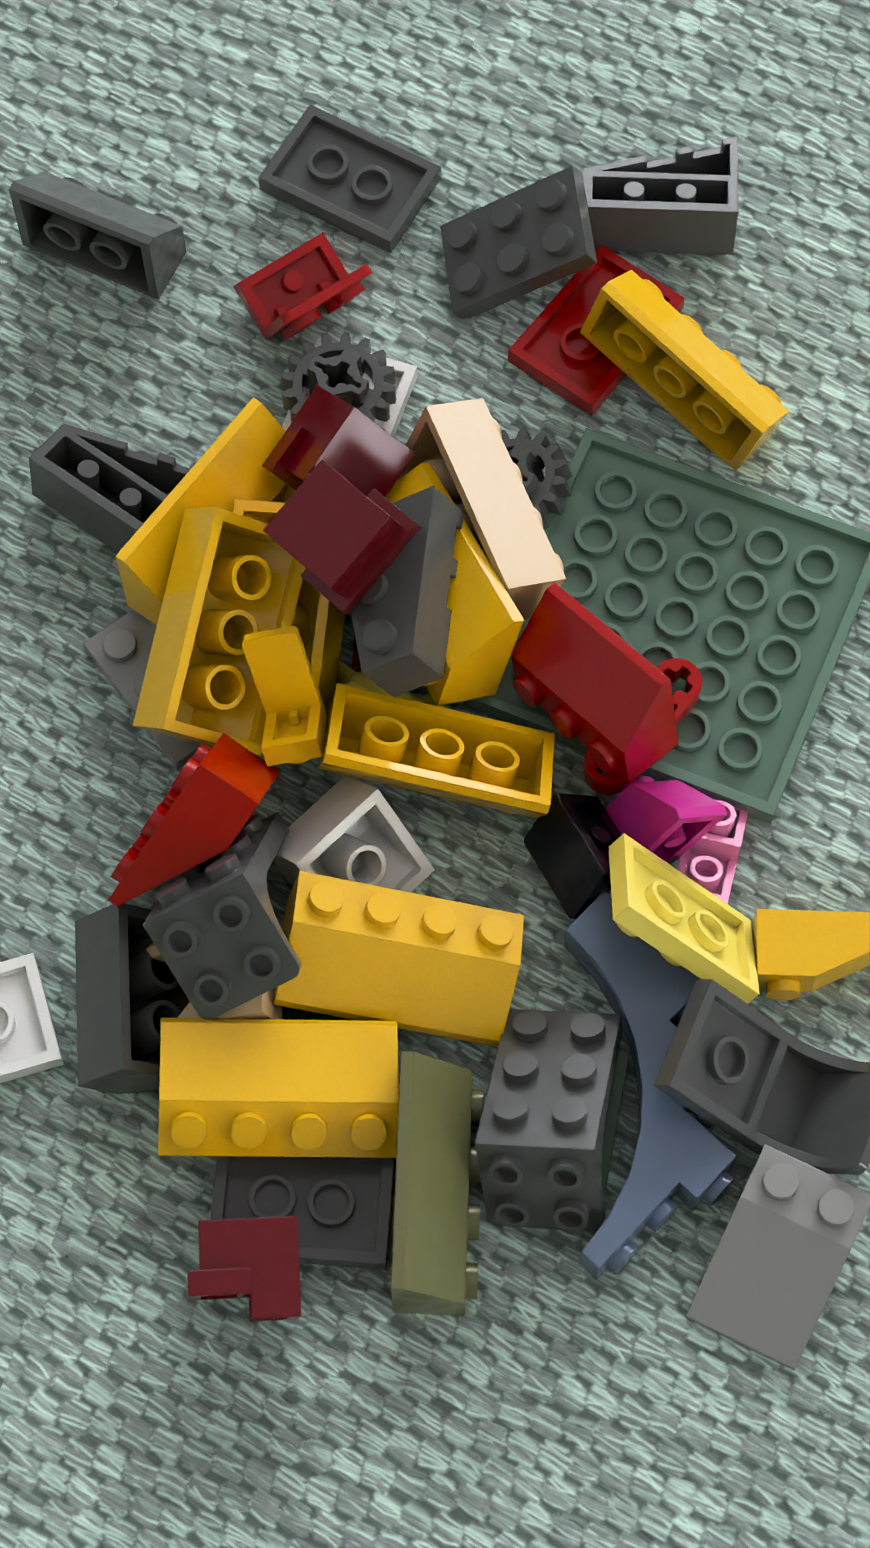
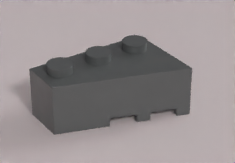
M737 136L722 139L721 147L694 152L692 146L678 148L674 157L647 162L644 155L583 168L582 175L595 250L602 244L611 251L733 255L738 220Z
M64 423L29 457L32 495L117 552L124 547L191 469L176 464L175 457L159 453L158 458L129 450L128 443Z
M435 486L393 502L396 507L421 528L351 611L361 672L393 697L441 679L444 676L452 612L447 607L450 578H456L458 561L453 558L456 529H462L464 512Z

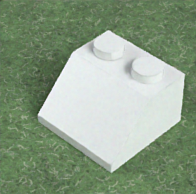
M345 776L288 827L290 831L273 860L292 886L299 871L411 893L435 871L379 789Z

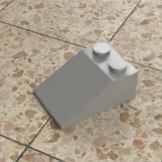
M765 1144L685 1317L795 1371L870 1208V1194Z

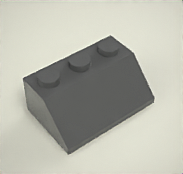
M42 172L13 181L9 188L24 246L155 299H160L186 254L183 226L177 224L172 218L161 213L153 215L133 207L128 201L119 196H106L88 189L74 178H60L48 172Z
M126 903L118 907L112 904L75 921L79 1087L115 1094L159 1091L161 1018H177L190 1001L165 962L152 959L146 950L153 943L143 927V923L152 911L150 909Z

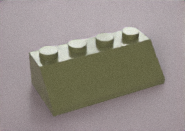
M401 1051L391 1277L393 1313L465 1316V1299H477L478 1263H466L467 1240H479L480 1204H468L469 1182H481L475 1146H470L471 1125L480 1124L483 1112L484 1090L472 1089L473 1070L414 1051Z

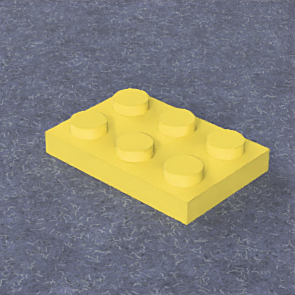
M625 833L609 846L612 915L613 921L616 922L618 927L628 936L639 937L657 949L670 964L677 967L682 966L700 979L714 980L747 1004L755 999L760 992L751 920Z

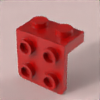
M322 232L240 281L233 288L263 336L268 340L280 332L284 341L321 318L322 315L318 310L319 308L323 307L327 315L364 292L366 289L361 281L372 274V271L365 264L348 274Z

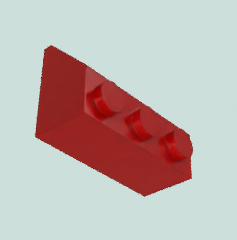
M554 582L545 590L511 653L515 679L513 680L514 689L526 704L531 707L538 705L548 713L555 728L565 738L572 739L575 737L587 748L590 757L601 770L607 773L613 770L627 784H630L678 745L671 679Z

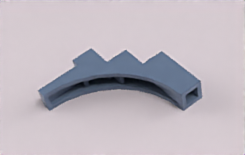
M605 890L566 929L564 947L594 978L615 1014H621L623 1034L632 1055L639 1097L637 1145L630 1173L610 1215L587 1243L580 1255L579 1264L596 1280L607 1268L616 1275L631 1260L638 1250V1247L632 1241L646 1226L656 1232L671 1217L678 1207L672 1200L674 1196L678 1197L692 1211L704 1199L711 1206L714 1205L735 1181L729 1172L732 1170L736 1155L689 1114L692 1110L654 1086L677 1030L676 1025H679L694 984L700 978L682 966L677 967L670 964L657 949L639 937H630L625 934L616 922L613 921L612 898Z

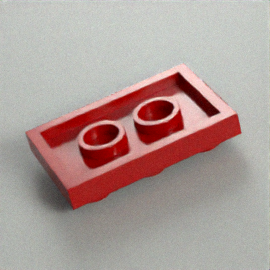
M602 244L595 250L597 263L577 271L508 350V362L590 416L598 410L627 375L580 333L601 288L608 281L632 270L641 279L654 283L662 292L664 299L679 313L683 309L685 299Z

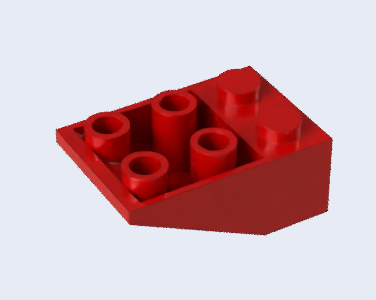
M224 733L212 748L202 742L174 780L168 794L157 806L140 831L141 834L135 843L129 848L110 877L119 882L108 901L118 907L226 851L280 771L273 766L267 767L263 759Z

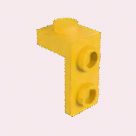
M289 626L244 635L242 648L266 713L261 750L267 767L284 763L300 764L313 758L322 757L328 716L298 628Z

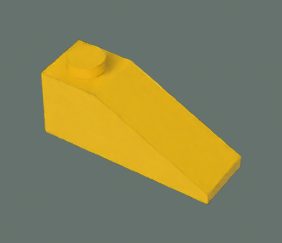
M756 910L752 923V935L759 991H766V996L770 999L781 1001L794 1000L801 996V992L814 991L870 966V912Z

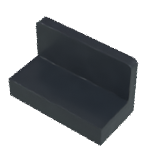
M554 793L551 798L548 814L536 820L525 836L524 844L570 919H577L595 901L602 890H611L609 846L622 834L597 796Z

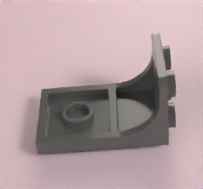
M279 812L263 820L257 814L250 816L226 851L170 879L169 884L156 894L157 903L143 923V927L192 1006L203 1019H213L294 979L301 969V961L275 916L267 889L268 869L290 831Z
M696 980L654 1086L759 1155L766 1144L827 1174H862L870 1163V1062L838 1057L812 1047L788 1033L714 980Z
M509 1009L504 1033L501 1034L475 1141L486 1215L492 1224L512 1228L530 1227L567 1231H597L604 1223L602 1147L606 1114L623 1033L621 1014Z

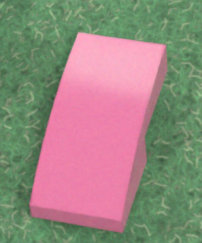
M716 800L724 805L727 815L680 856L677 870L728 904L748 812L736 808L728 802Z

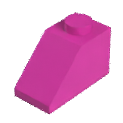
M640 777L633 780L630 784L626 783L622 787V793L605 808L621 834L625 833L668 864L675 862L727 815L723 804L679 780L654 782L652 777Z

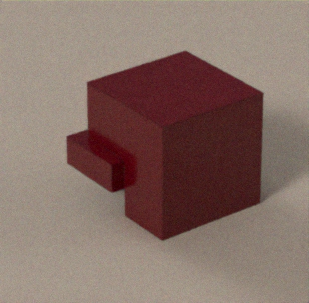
M317 385L262 467L294 490H297L323 459L364 495L367 496L375 488L386 497L416 453L354 406Z
M322 459L263 531L306 567V570L301 574L303 579L338 609L348 615L421 527L378 490L373 488L367 496L364 495Z
M297 1216L198 1221L200 1270L188 1271L189 1301L249 1298L250 1322L293 1320L301 1317Z

